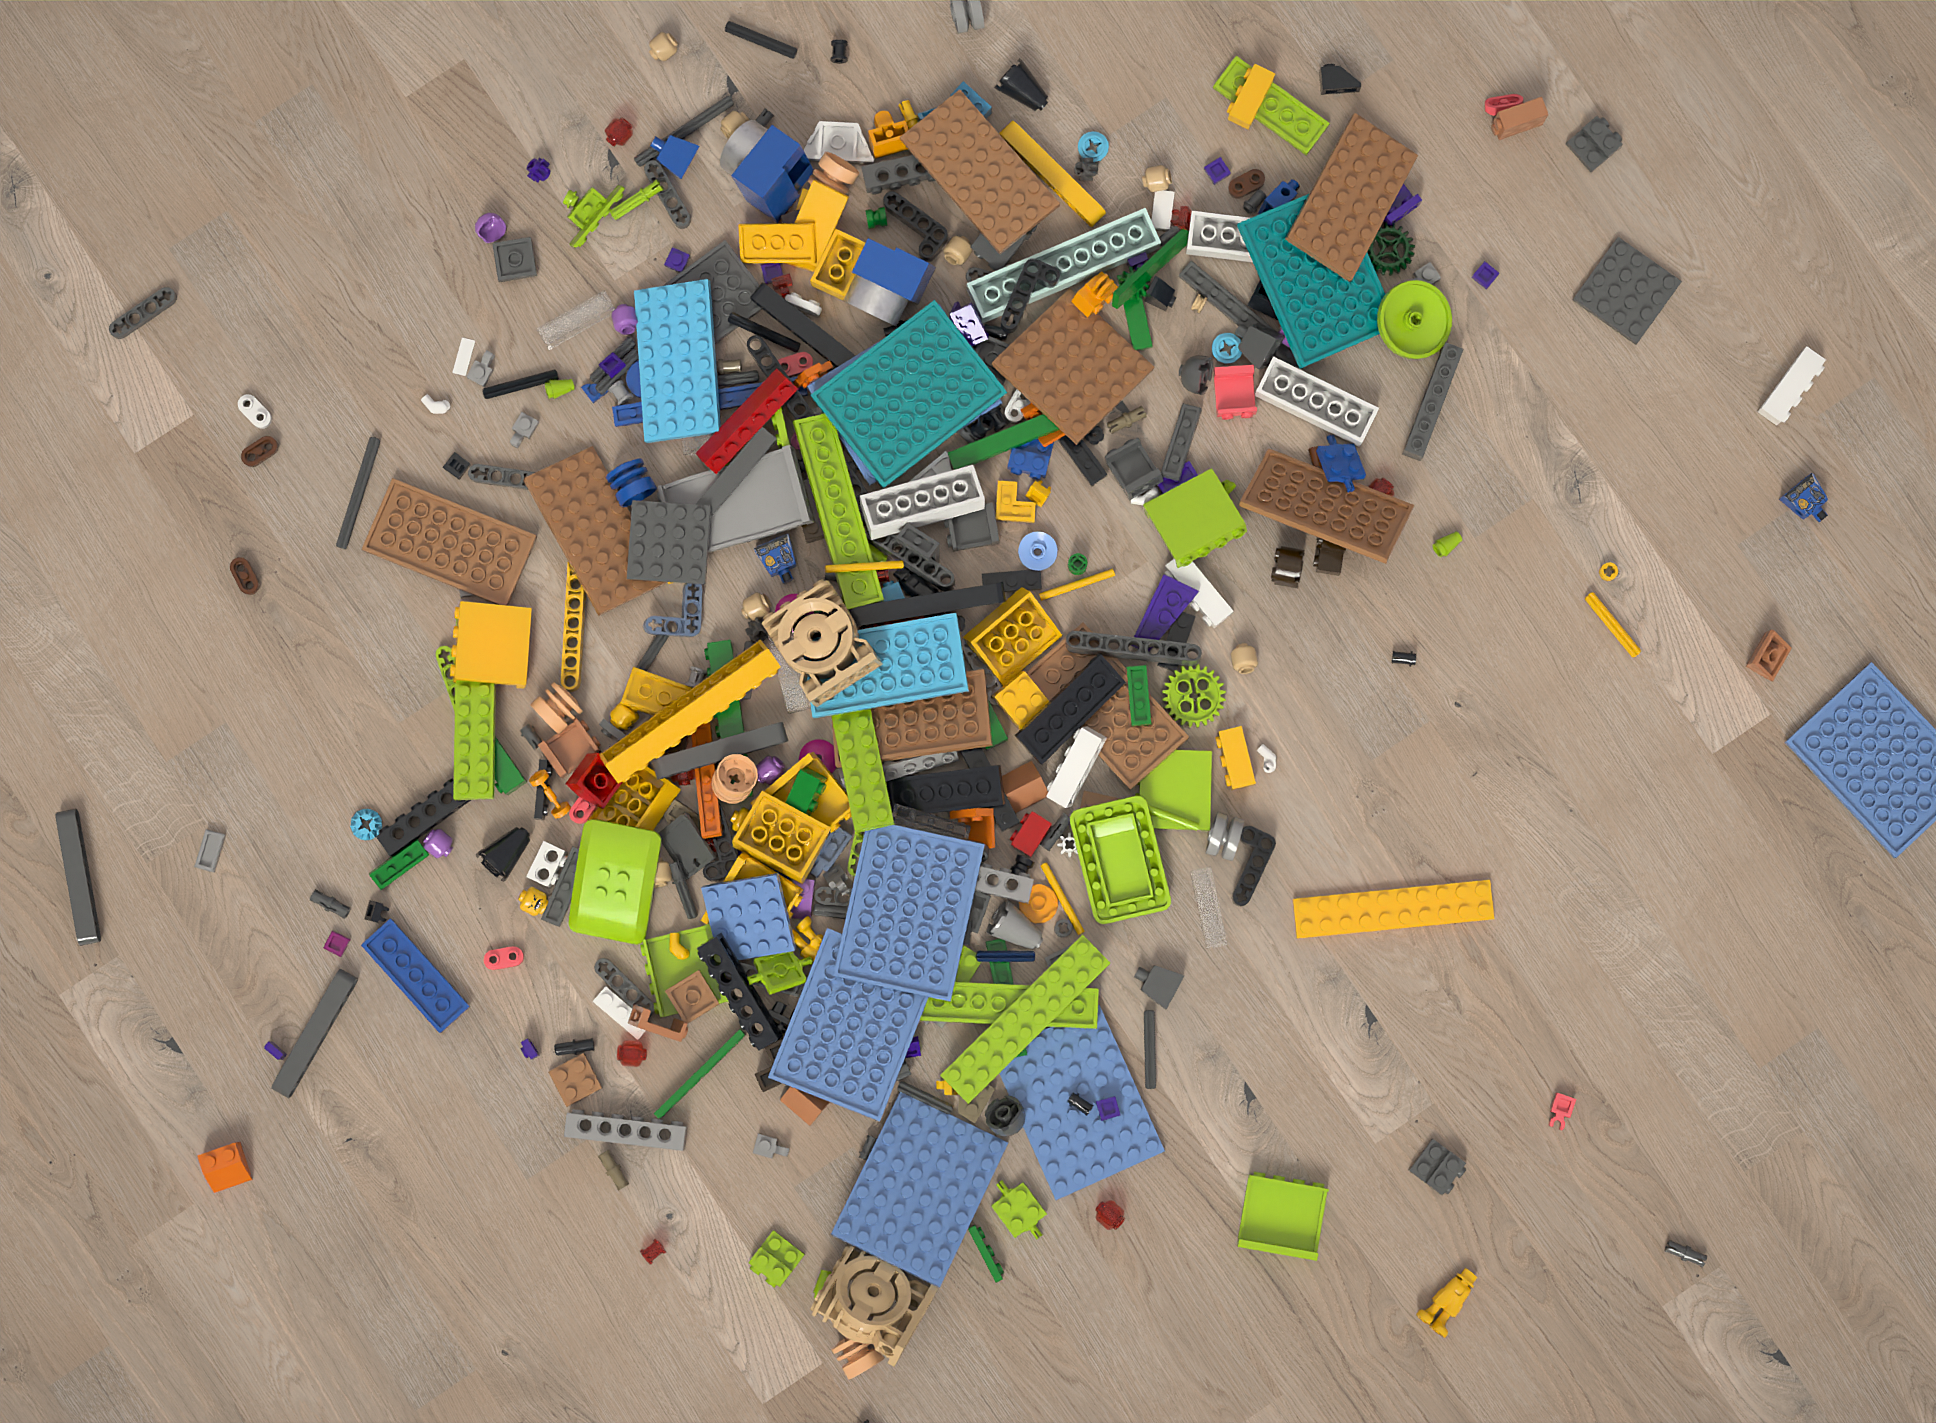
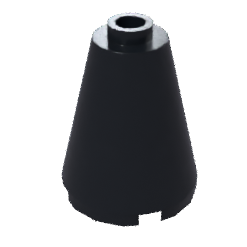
M1019 58L1017 60L1019 62L1018 66L1013 64L999 80L1002 84L1000 86L996 84L994 88L1034 111L1037 109L1041 111L1048 103L1046 100L1048 96L1023 60Z
M515 827L478 851L476 857L479 858L481 856L483 859L481 864L495 877L502 876L501 881L504 882L508 879L529 844L530 834L523 827L520 829Z

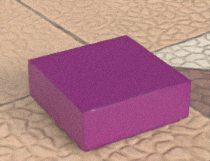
M332 931L323 948L342 957L351 939Z

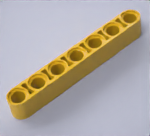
M1012 120L999 133L1021 160L1090 227H1093L1106 214L1103 207L1016 122Z
M568 562L561 685L567 691L574 692L579 689L581 684L586 592L582 585L578 589H572L573 581L578 580ZM573 600H580V606L578 608H571V602ZM572 619L579 620V625L576 628H570L569 626ZM572 638L578 640V644L574 648L568 646V642ZM570 658H576L577 660L574 667L567 666V661ZM574 677L576 680L574 686L567 687L566 680Z

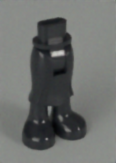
M905 566L897 569L893 574L899 580L898 582L904 591L911 597L939 593L938 588H935L928 581ZM944 612L929 615L930 617H934L946 614Z

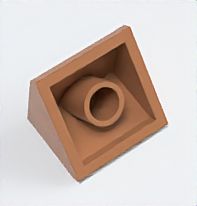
M1769 630L1764 633L1746 667L1773 682L1792 647L1774 630Z
M1032 761L1002 776L1004 792L1015 814L1047 798V788Z
M791 1086L780 1099L782 1103L809 1126L830 1103Z

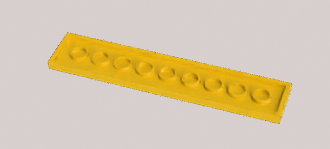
M1490 880L1292 899L1296 939L1494 920Z

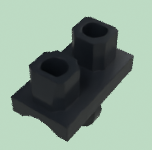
M777 1001L772 1010L769 1009L768 1011L773 1018L781 1021L780 1024L775 1023L781 1032L786 1033L787 1027L784 1025H789L794 1010L790 1018L783 1016L787 1005Z

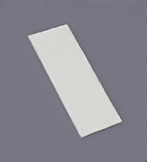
M462 338L452 373L466 376L475 344L474 340Z

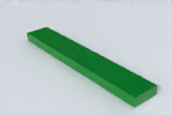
M1184 228L1181 229L1113 292L1112 307L1116 309L1121 307L1187 245L1189 231Z
M1042 414L948 452V456L955 470L974 465L1060 429Z
M996 939L985 942L987 951H1007L1005 940ZM989 962L993 984L1014 985L1010 962ZM1026 1048L1017 1057L1027 1056Z
M739 1029L654 1115L658 1119L666 1115L746 1034Z

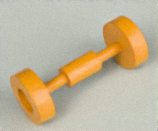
M543 769L534 773L530 777L529 782L533 787L541 784L545 795L550 802L556 805L551 811L554 818L557 819L566 815L570 811L571 806L567 801L559 804L556 800L557 796L550 786L544 783L549 777L547 771Z

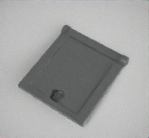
M684 812L658 833L661 836L662 844L673 861H680L682 871L687 879L716 858L687 812Z

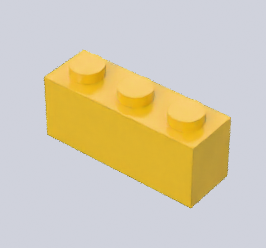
M1254 64L1252 69L1248 68L1244 76L1246 82L1244 86L1240 85L1235 94L1238 97L1236 102H1231L1228 107L1229 121L1249 130L1274 80L1275 73L1257 64Z
M1242 726L1219 731L1215 741L1217 748H1221L1223 756H1220L1222 768L1226 767L1227 775H1224L1227 787L1230 786L1232 791L1255 785L1256 782Z

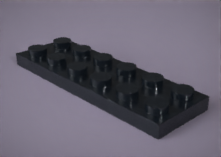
M1098 653L1014 736L1042 765L1126 682L1102 654Z
M1001 765L906 776L886 781L893 818L1005 804Z

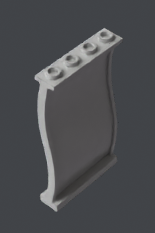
M787 445L782 447V449L765 454L711 517L708 553L781 533L804 524L814 523L793 446ZM724 466L717 474L709 470L666 485H659V492H657L659 502L696 504L728 466Z

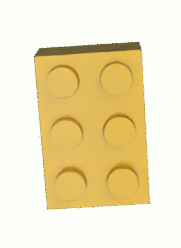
M835 229L810 280L811 286L844 300L856 275L852 273V270L866 242Z
M1020 671L992 695L1019 730L1049 702L1025 671Z

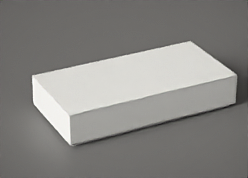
M1162 190L1155 192L1151 221L1156 230L1168 231L1170 229L1174 192Z

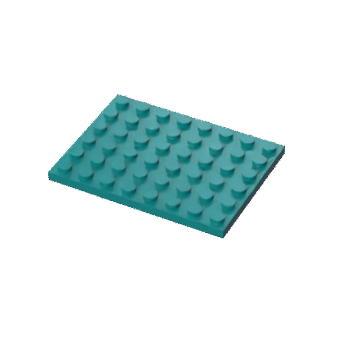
M1309 194L1237 224L1299 369L1379 335L1377 314L1380 303L1386 295L1368 253L1363 258L1353 279L1349 282L1285 240Z
M933 300L810 396L884 489L1006 395L1007 391L937 302Z

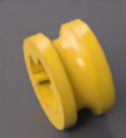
M1605 563L1600 567L1599 575L1603 580L1611 581L1618 575V568L1614 563ZM1611 567L1610 570H1613V574L1608 577L1606 576L1607 573L1604 574V570Z

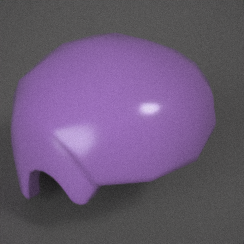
M486 213L479 217L475 223V232L486 243L496 242L506 233V224L499 215Z

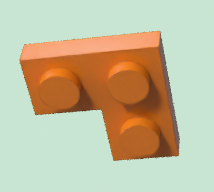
M829 360L823 364L817 363L804 370L793 381V384L797 388L802 386L804 389L807 388L813 381L829 373L833 368L832 363Z

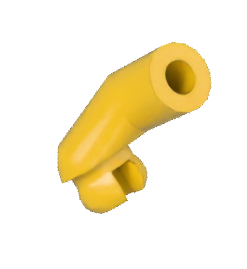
M670 933V952L680 960L687 959L690 953L688 949L679 943L680 933Z

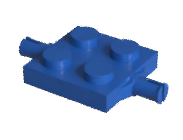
M1329 435L1327 436L1329 445L1318 446L1316 450L1327 481L1342 482L1345 484L1347 492H1353L1355 487L1352 481L1364 479L1366 476L1354 444H1337L1335 436Z

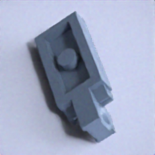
M841 827L830 833L814 863L815 867L811 874L818 878L823 870L828 872L853 835Z

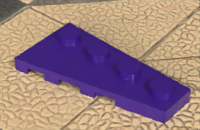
M1164 574L1134 637L1160 640L1200 591Z

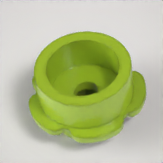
M569 190L566 194L563 204L567 205V208L575 207L579 200L577 191Z

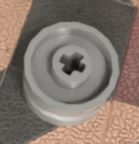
M950 0V11L958 34L968 32V19H970L974 30L985 28L980 0Z
M1217 812L1208 834L1205 853L1216 856L1221 845H1223L1222 858L1233 861L1241 837L1244 819L1234 817L1228 828V815Z

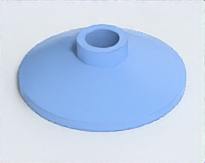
M1044 532L1029 533L1021 540L1018 548L1019 558L1023 565L1035 571L1049 568L1055 562L1058 551L1054 539ZM1040 549L1042 553L1037 556L1034 554V551Z

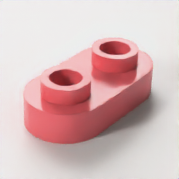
M1518 94L1488 98L1485 101V112L1495 116L1499 111L1522 104L1523 97Z
M800 352L778 360L781 366L783 364L788 365V369L784 371L789 377L799 375L804 370L813 366L812 356L807 352ZM804 358L807 362L806 364H800V360Z
M579 797L570 809V818L577 824H584L598 806ZM583 811V817L579 818L578 812Z
M514 946L490 950L484 956V964L491 970L515 967L524 960L523 951ZM511 953L516 954L517 957L515 960L510 959ZM492 956H495L497 958V961L494 964L490 962V958Z

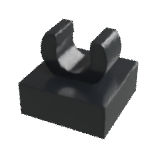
M454 452L443 468L460 480L471 464Z
M369 900L364 919L376 923L379 921L385 922L387 919L381 917V912L383 910L389 911V908L383 906V903Z

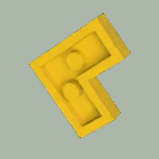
M998 481L996 520L1034 523L1036 502L1016 501L1017 482Z

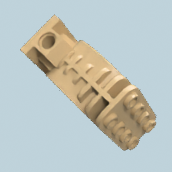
M823 579L817 581L813 585L814 588L809 591L805 590L796 596L797 599L791 603L788 601L782 604L777 612L765 615L762 622L763 627L767 630L768 635L785 661L792 669L801 674L799 684L809 702L816 707L883 665L867 640L859 639L857 625L852 615L842 602L839 594L835 591L833 585ZM833 610L836 611L829 617L822 614L806 616L797 624L794 630V640L789 642L793 626L804 614L812 611H822L829 614ZM848 628L844 633L841 634V641L838 649L829 658L817 662L808 661L805 659H802L797 663L795 662L803 656H806L810 659H823L828 657L837 648V645L839 643V633L844 629ZM820 632V640L813 641V635ZM856 658L858 663H854L853 665H851L854 659ZM831 678L823 684L820 679Z
M847 1244L840 1260L838 1259L831 1275L829 1274L822 1290L820 1289L810 1308L813 1311L812 1316L816 1317L820 1313L824 1316L822 1320L824 1323L830 1319L833 1327L852 1341L874 1344L875 1350L890 1358L888 1364L895 1367L939 1287L932 1284L930 1287H927L917 1280L908 1281L900 1268L875 1256H865V1251L862 1250L859 1253L854 1250L855 1246ZM854 1279L853 1282H852V1284H851V1286H850V1289H849V1297H848V1293H847L848 1282H849V1280ZM895 1299L897 1303L896 1306L890 1312L885 1314L891 1308ZM850 1304L853 1305L852 1311L849 1309ZM869 1316L873 1317L872 1321L867 1320Z

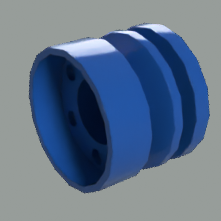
M641 458L617 466L606 476L608 483H611L610 487L612 489L621 488L615 494L621 507L631 506L632 500L642 501L657 490L651 476L643 477L648 470L646 467H643L644 462Z

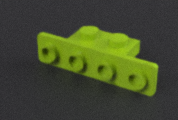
M617 185L606 199L593 187L587 191L567 216L568 219L581 229L569 243L571 247H581L586 242L588 233L590 231L593 232L599 226L598 221L602 216L606 217L609 214L611 205L623 197L624 194L622 192L625 190L623 186Z

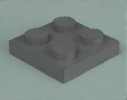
M531 237L492 243L499 282L537 276Z

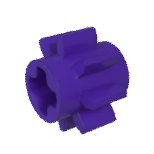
M540 157L538 160L536 158L532 159L527 165V170L530 172L527 176L536 182H539V180L545 181L551 173V170L548 168L550 163Z

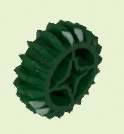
M1387 223L1384 224V229L1380 227L1367 251L1371 263L1376 266V273L1379 269L1382 270L1381 275H1385V272L1388 271L1389 276H1392L1393 270L1399 274L1401 272L1400 268L1405 270L1407 268L1406 264H1411L1412 260L1409 257H1414L1415 254L1413 251H1410L1415 248V245L1409 244L1413 241V238H1406L1409 232L1405 231L1402 233V226L1398 230L1395 229V223L1392 224L1391 228H1389ZM1381 236H1393L1395 237V239L1387 240L1385 237L1382 238ZM1375 240L1378 242V246L1380 248V252L1377 256L1374 254L1373 251V243ZM1400 243L1404 249L1402 258L1399 257L1396 249ZM1386 246H1387V248H1388V246H1390V247L1393 246V248H1392V250H1391V253H1390V251H1389V252H1385V253L1383 254V252H1384ZM1388 258L1392 262L1395 261V263H1385L1382 260Z

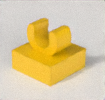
M1042 480L1035 481L1026 494L1027 498L1036 502L1040 507L1044 505L1051 493L1050 486L1046 489L1041 485Z
M945 1080L936 1081V1089H944V1095H959Z

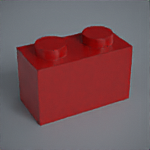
M1033 811L1030 815L1028 813L1024 815L1020 822L1023 826L1019 831L1015 830L1010 838L1012 841L1011 846L1030 858L1052 825V823Z

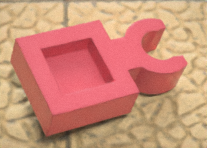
M1560 1093L1555 1094L1550 1112L1555 1113V1116L1549 1120L1550 1127H1553L1554 1122L1557 1120L1560 1122L1559 1130L1564 1129V1117H1571L1576 1099Z

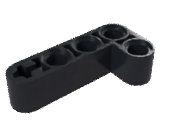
M894 191L887 192L883 198L885 210L924 238L919 246V256L926 262L933 261L948 241L947 229ZM889 200H896V205L894 203L889 205ZM905 210H911L913 212V215L911 217H905L903 215V212ZM921 221H926L929 225L927 228H920L918 224ZM941 232L944 234V238L937 240L934 238V235ZM924 248H931L933 250L930 255L922 253Z
M1037 259L1026 261L1001 318V328L1004 332L1013 333L1016 331L1037 283L1047 288L1057 286L1060 272L1056 267ZM1030 266L1037 267L1038 271L1036 273H1030L1027 270V268ZM1051 273L1056 276V279L1049 281L1045 276ZM1026 283L1030 286V289L1023 291L1020 285ZM1020 301L1023 306L1016 309L1012 306V303ZM1011 314H1013V324L1011 323L1010 326L1006 325Z
M720 803L721 824L724 825L725 829L722 833L723 836L712 837L719 860L707 864L703 869L704 877L711 882L725 879L729 873L726 869V864L729 861H736L738 858ZM724 842L730 843L731 846L727 853H723L720 850V846ZM711 867H716L718 870L714 878H710L707 875V871Z
M1245 826L1240 837V841L1253 848V851L1232 893V902L1239 907L1248 904L1276 845L1273 836L1253 826ZM1245 830L1252 831V840L1244 839L1243 832ZM1266 838L1271 841L1270 849H1264L1261 846L1262 839ZM1255 856L1262 858L1263 865L1261 867H1256L1253 864ZM1246 874L1253 875L1255 881L1252 885L1245 883L1244 877ZM1240 884L1244 888L1251 889L1250 892L1246 890L1243 897L1246 900L1238 902L1236 894H1241L1243 888H1240Z

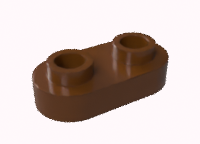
M1252 169L1234 178L1229 183L1228 192L1233 198H1243L1264 185L1265 175L1259 169ZM1258 176L1259 180L1254 181L1252 177ZM1235 185H1241L1242 189H1235Z
M271 436L260 438L242 451V462L249 467L258 466L277 453L278 442ZM267 444L272 445L270 450H266ZM254 454L255 459L253 461H250V455Z
M242 557L233 559L230 563V571L239 589L247 595L255 594L259 590L260 583L250 563ZM240 565H244L243 571L238 570ZM252 582V588L248 589L247 584Z

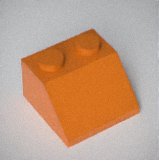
M235 1142L197 1156L203 1175L214 1193L253 1180L241 1142Z

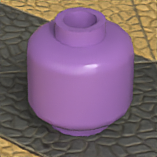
M626 304L617 306L611 316L614 329L623 335L633 333L638 323L635 309Z
M766 756L756 765L757 780L762 784L772 785L784 774L785 765L777 756Z
M432 829L423 840L425 843L424 849L435 858H440L443 855L447 857L453 849L451 846L453 840L443 830L437 829L434 831Z

